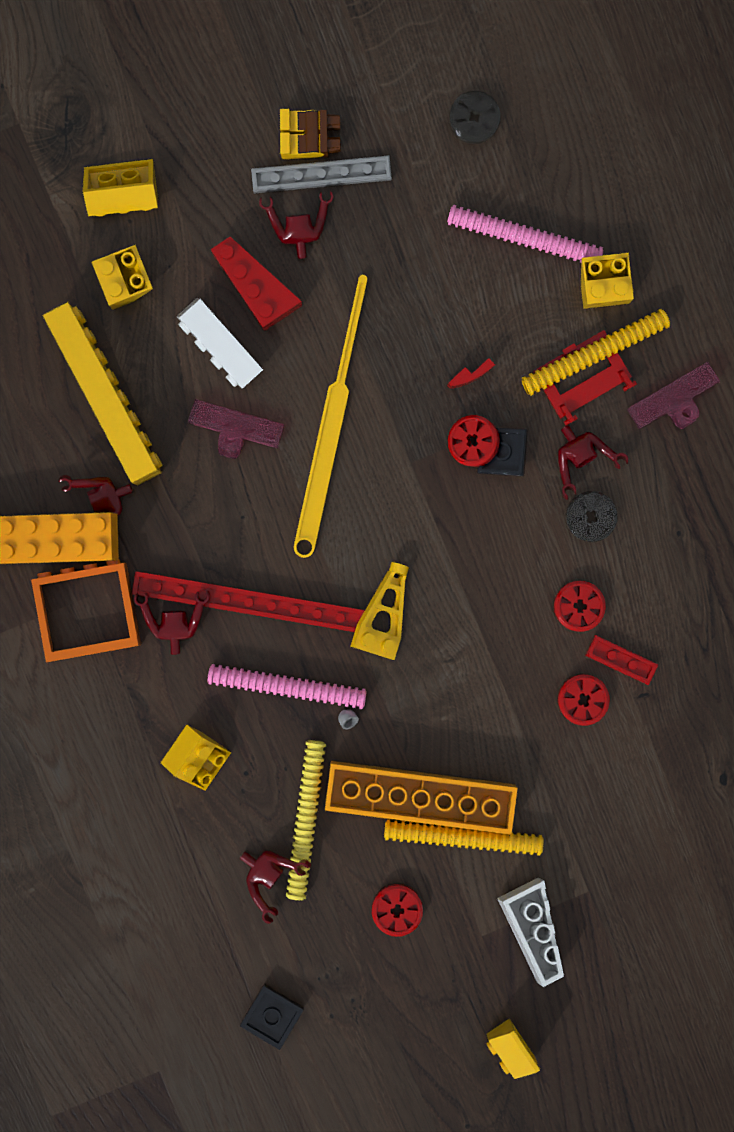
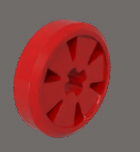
M469 415L459 419L452 426L448 435V447L451 455L456 461L466 466L479 467L487 464L494 458L499 448L498 430L491 421L482 416ZM471 436H478V438L476 439L478 444L476 446L472 445L470 447L471 441L469 440V438Z
M573 581L567 583L556 594L554 600L555 616L569 630L577 632L591 630L601 622L605 614V598L600 589L590 582ZM579 599L582 600V604L586 605L585 610L582 609L581 613H578V610L573 606L574 603H578Z
M578 674L570 677L562 684L558 693V706L562 715L577 725L587 726L600 721L609 708L610 697L606 686L601 680L588 674ZM580 694H583L584 696H589V699L587 700L588 704L586 706H584L582 703L580 705L578 704V701L580 700Z
M391 884L382 888L376 894L372 903L374 923L383 933L390 936L400 937L410 934L418 927L423 916V906L419 895L412 888L403 884ZM396 904L400 905V909L404 908V911L400 912L399 916H395L394 912L390 911L395 908Z

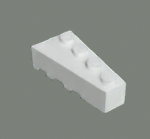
M196 298L176 316L181 321L178 325L187 335L190 332L197 339L194 343L202 352L207 350L212 355L210 361L218 370L223 368L228 373L226 379L234 387L239 385L243 389L263 370L201 299Z
M536 878L497 899L537 983L545 987L564 977L558 946L556 945L554 925L550 916L545 882L540 878Z

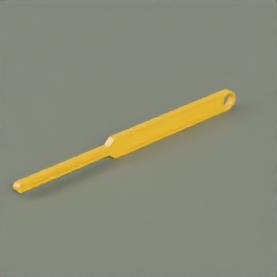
M366 275L359 276L336 382L329 386L294 543L295 553L302 558L311 556L315 550L349 395L345 380L366 289ZM301 540H307L311 543L312 549L310 553L302 555L297 550V544Z

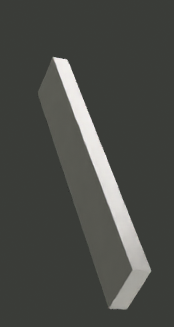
M389 155L251 169L254 193L392 180Z

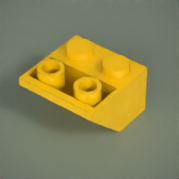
M136 245L92 261L108 305L112 310L136 301L153 289Z
M629 253L581 259V291L584 309L629 304L634 299Z
M186 725L161 761V764L175 777L206 791L231 752L201 731Z

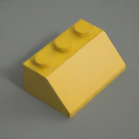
M153 159L84 167L83 195L88 216H104L112 213L124 214L129 211H149L153 208H158Z

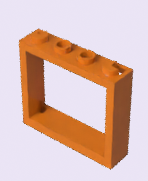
M120 559L106 561L107 566L97 567V563L83 565L84 570L74 571V567L61 569V574L52 576L51 572L37 574L38 578L31 579L46 662L141 645L127 563H120ZM118 571L130 638L53 651L42 585Z

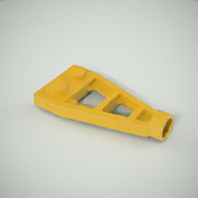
M391 562L389 571H387L356 626L350 647L395 660L402 633L405 579L409 570L408 566ZM387 589H392L396 592L395 603L392 608L381 604ZM379 611L388 612L391 617L390 629L386 633L375 630L372 627V621Z

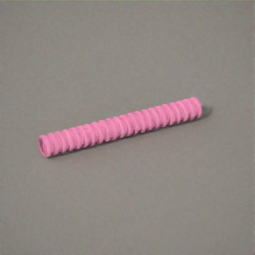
M456 205L451 206L447 220L448 225L452 223L455 224V227L459 225L462 226V229L466 227L469 228V231L473 229L476 230V233L480 231L483 232V235H486V233L490 234V237L494 235L497 236L496 239L501 237L504 238L503 241L508 239L511 240L510 243L515 241L517 245L522 243L524 247L529 245L531 249L536 247L538 251L543 249L545 253L550 251L552 255L557 253L559 257L564 255L566 259L571 257L573 261L578 259L580 263L582 258L603 255V247L596 248V245L589 246V243L582 244V241L575 242V239L568 240V237L561 238V235L554 236V233L547 234V231L540 232V229L533 230V227L526 228V225L519 226V223L512 224V221L505 222V219L498 220V217L491 218V215L484 216V213L477 214V211L473 213L470 212V209L466 211L463 210V207H460V209L456 208Z
M212 664L209 668L207 681L210 685L212 683H216V686L223 684V687L230 685V688L237 686V689L243 687L244 690L249 688L253 692L255 690H259V693L266 691V694L273 692V695L280 693V696L286 694L288 695L287 697L292 695L296 699L298 697H302V700L309 698V701L316 699V702L323 700V703L329 701L331 704H334V702L338 703L339 706L341 704H345V707L352 705V708L359 706V709H363L365 705L367 691L364 688L362 690H358V687L351 689V686L344 688V685L337 687V684L331 686L330 683L325 685L321 681L315 683V680L308 682V679H305V681H301V678L295 680L294 677L288 679L287 676L282 678L278 674L272 676V673L265 675V672H262V674H258V671L252 673L251 670L246 672L242 668L239 671L235 667L233 669H230L229 666L222 668V665L215 667V664Z

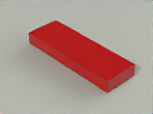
M594 635L585 656L646 685L650 684L659 665L597 635Z

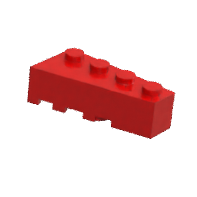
M228 237L211 249L213 256L264 331L303 306L302 301L231 237Z

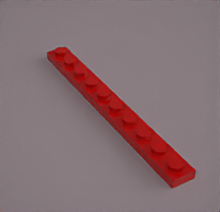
M138 571L135 572L132 589L133 595L138 593L139 596H145V593H147L151 598L196 605L195 594L197 591L199 592L200 600H206V591H208L210 598L204 604V607L355 632L356 626L365 611Z

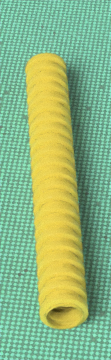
M306 741V745H308L305 748L307 754L304 756L306 762L303 763L305 769L302 770L304 777H301V781H303V784H300L302 791L299 792L301 799H298L300 806H297L299 813L296 814L298 820L295 821L297 825L294 829L296 835L293 836L295 842L292 844L294 849L291 851L293 856L290 859L298 863L303 859L311 863L309 856H312L310 849L313 848L311 842L314 841V837H312V834H315L313 827L316 826L314 820L317 819L315 815L318 811L316 805L319 803L317 798L320 796L318 791L321 788L319 787L321 783L319 778L322 776L320 770L323 769L321 763L324 762V758H322V755L325 754L323 747H326V744L322 741ZM300 865V867L306 872L304 876L297 875L295 870L291 869L289 871L291 877L288 878V882L290 885H287L289 892L286 893V897L299 901L306 899L307 895L304 893L307 892L305 886L308 885L306 878L309 877L307 871L310 868H306L303 865Z

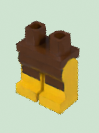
M280 109V153L282 159L328 158V153L341 152L340 137H328V130H340V115L327 114V110L290 111L289 109Z

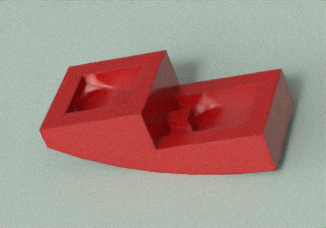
M488 358L472 374L465 367L447 386L453 389L472 383L488 373L495 364Z

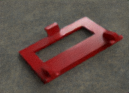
M603 330L577 346L575 343L562 350V355L536 370L541 371L542 367L547 368L548 364L551 363L553 365L554 361H561L562 357L567 358L568 354L573 355L574 351L577 350L579 352L580 348H586L588 344L593 345L594 341L599 342V339L602 337L605 339L607 333ZM612 353V356L607 357L611 364L610 367L560 395L554 383L552 386L547 385V388L543 389L559 418L561 419L564 416L567 418L564 421L565 425L578 419L576 415L572 416L571 412L623 382L626 384L623 387L624 391L637 385L635 380L631 382L630 378L632 376L618 353Z

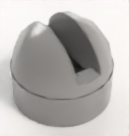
M351 709L342 710L338 716L340 725L346 730L354 727L359 720Z

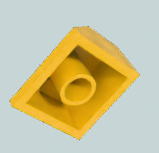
M510 1018L487 1033L489 1042L486 1044L493 1055L498 1054L502 1061L499 1064L506 1075L511 1073L513 1078L516 1079L540 1071L534 1054Z

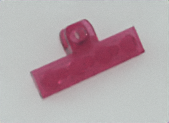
M706 362L631 406L627 411L639 430L667 413L679 429H684L694 423L699 417V410L692 399L718 384L720 380L710 364ZM682 413H686L689 417H684Z
M196 399L188 419L189 424L220 432L218 453L232 459H236L240 455L244 439L278 449L284 430V424Z

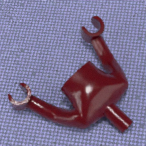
M330 191L331 198L325 201L322 199V192H320L319 198L321 203L314 227L310 214L286 216V228L284 230L272 206V197L270 196L271 204L269 206L262 204V198L259 200V205L262 209L266 210L272 227L280 241L284 244H296L297 258L301 259L307 258L305 243L317 241L321 236L328 204L333 200V193Z
M569 425L561 429L568 440L558 450L559 470L564 485L562 494L565 499L568 500V495L565 493L567 490H572L576 495V487L571 483L568 460L577 469L585 466L597 457L593 446L614 461L617 469H620V464L617 462L619 459L625 460L626 464H628V456L626 454L615 453L593 433L586 432L576 437Z
M62 475L58 482H69L68 486L62 488L64 492L69 491L71 488L95 487L87 491L94 512L108 511L109 513H116L117 517L123 509L120 497L133 493L130 484L116 489L109 477L72 480L70 476Z
M198 591L195 594L197 602L189 624L186 618V611H167L161 613V624L158 625L149 608V595L145 593V602L142 603L138 600V593L134 596V602L141 607L145 622L154 636L158 639L170 640L171 655L180 654V640L192 638L196 633L203 606L210 598L208 591H206V600L199 599Z
M264 851L257 860L247 852L242 854L240 860L251 867L246 878L248 890L252 900L262 911V919L265 923H272L273 919L268 916V913L277 916L278 910L266 904L260 894L258 884L270 890L284 871L279 866L295 870L297 875L304 876L306 872L301 869L300 865L310 868L311 863L308 860L303 859L298 863L272 851Z

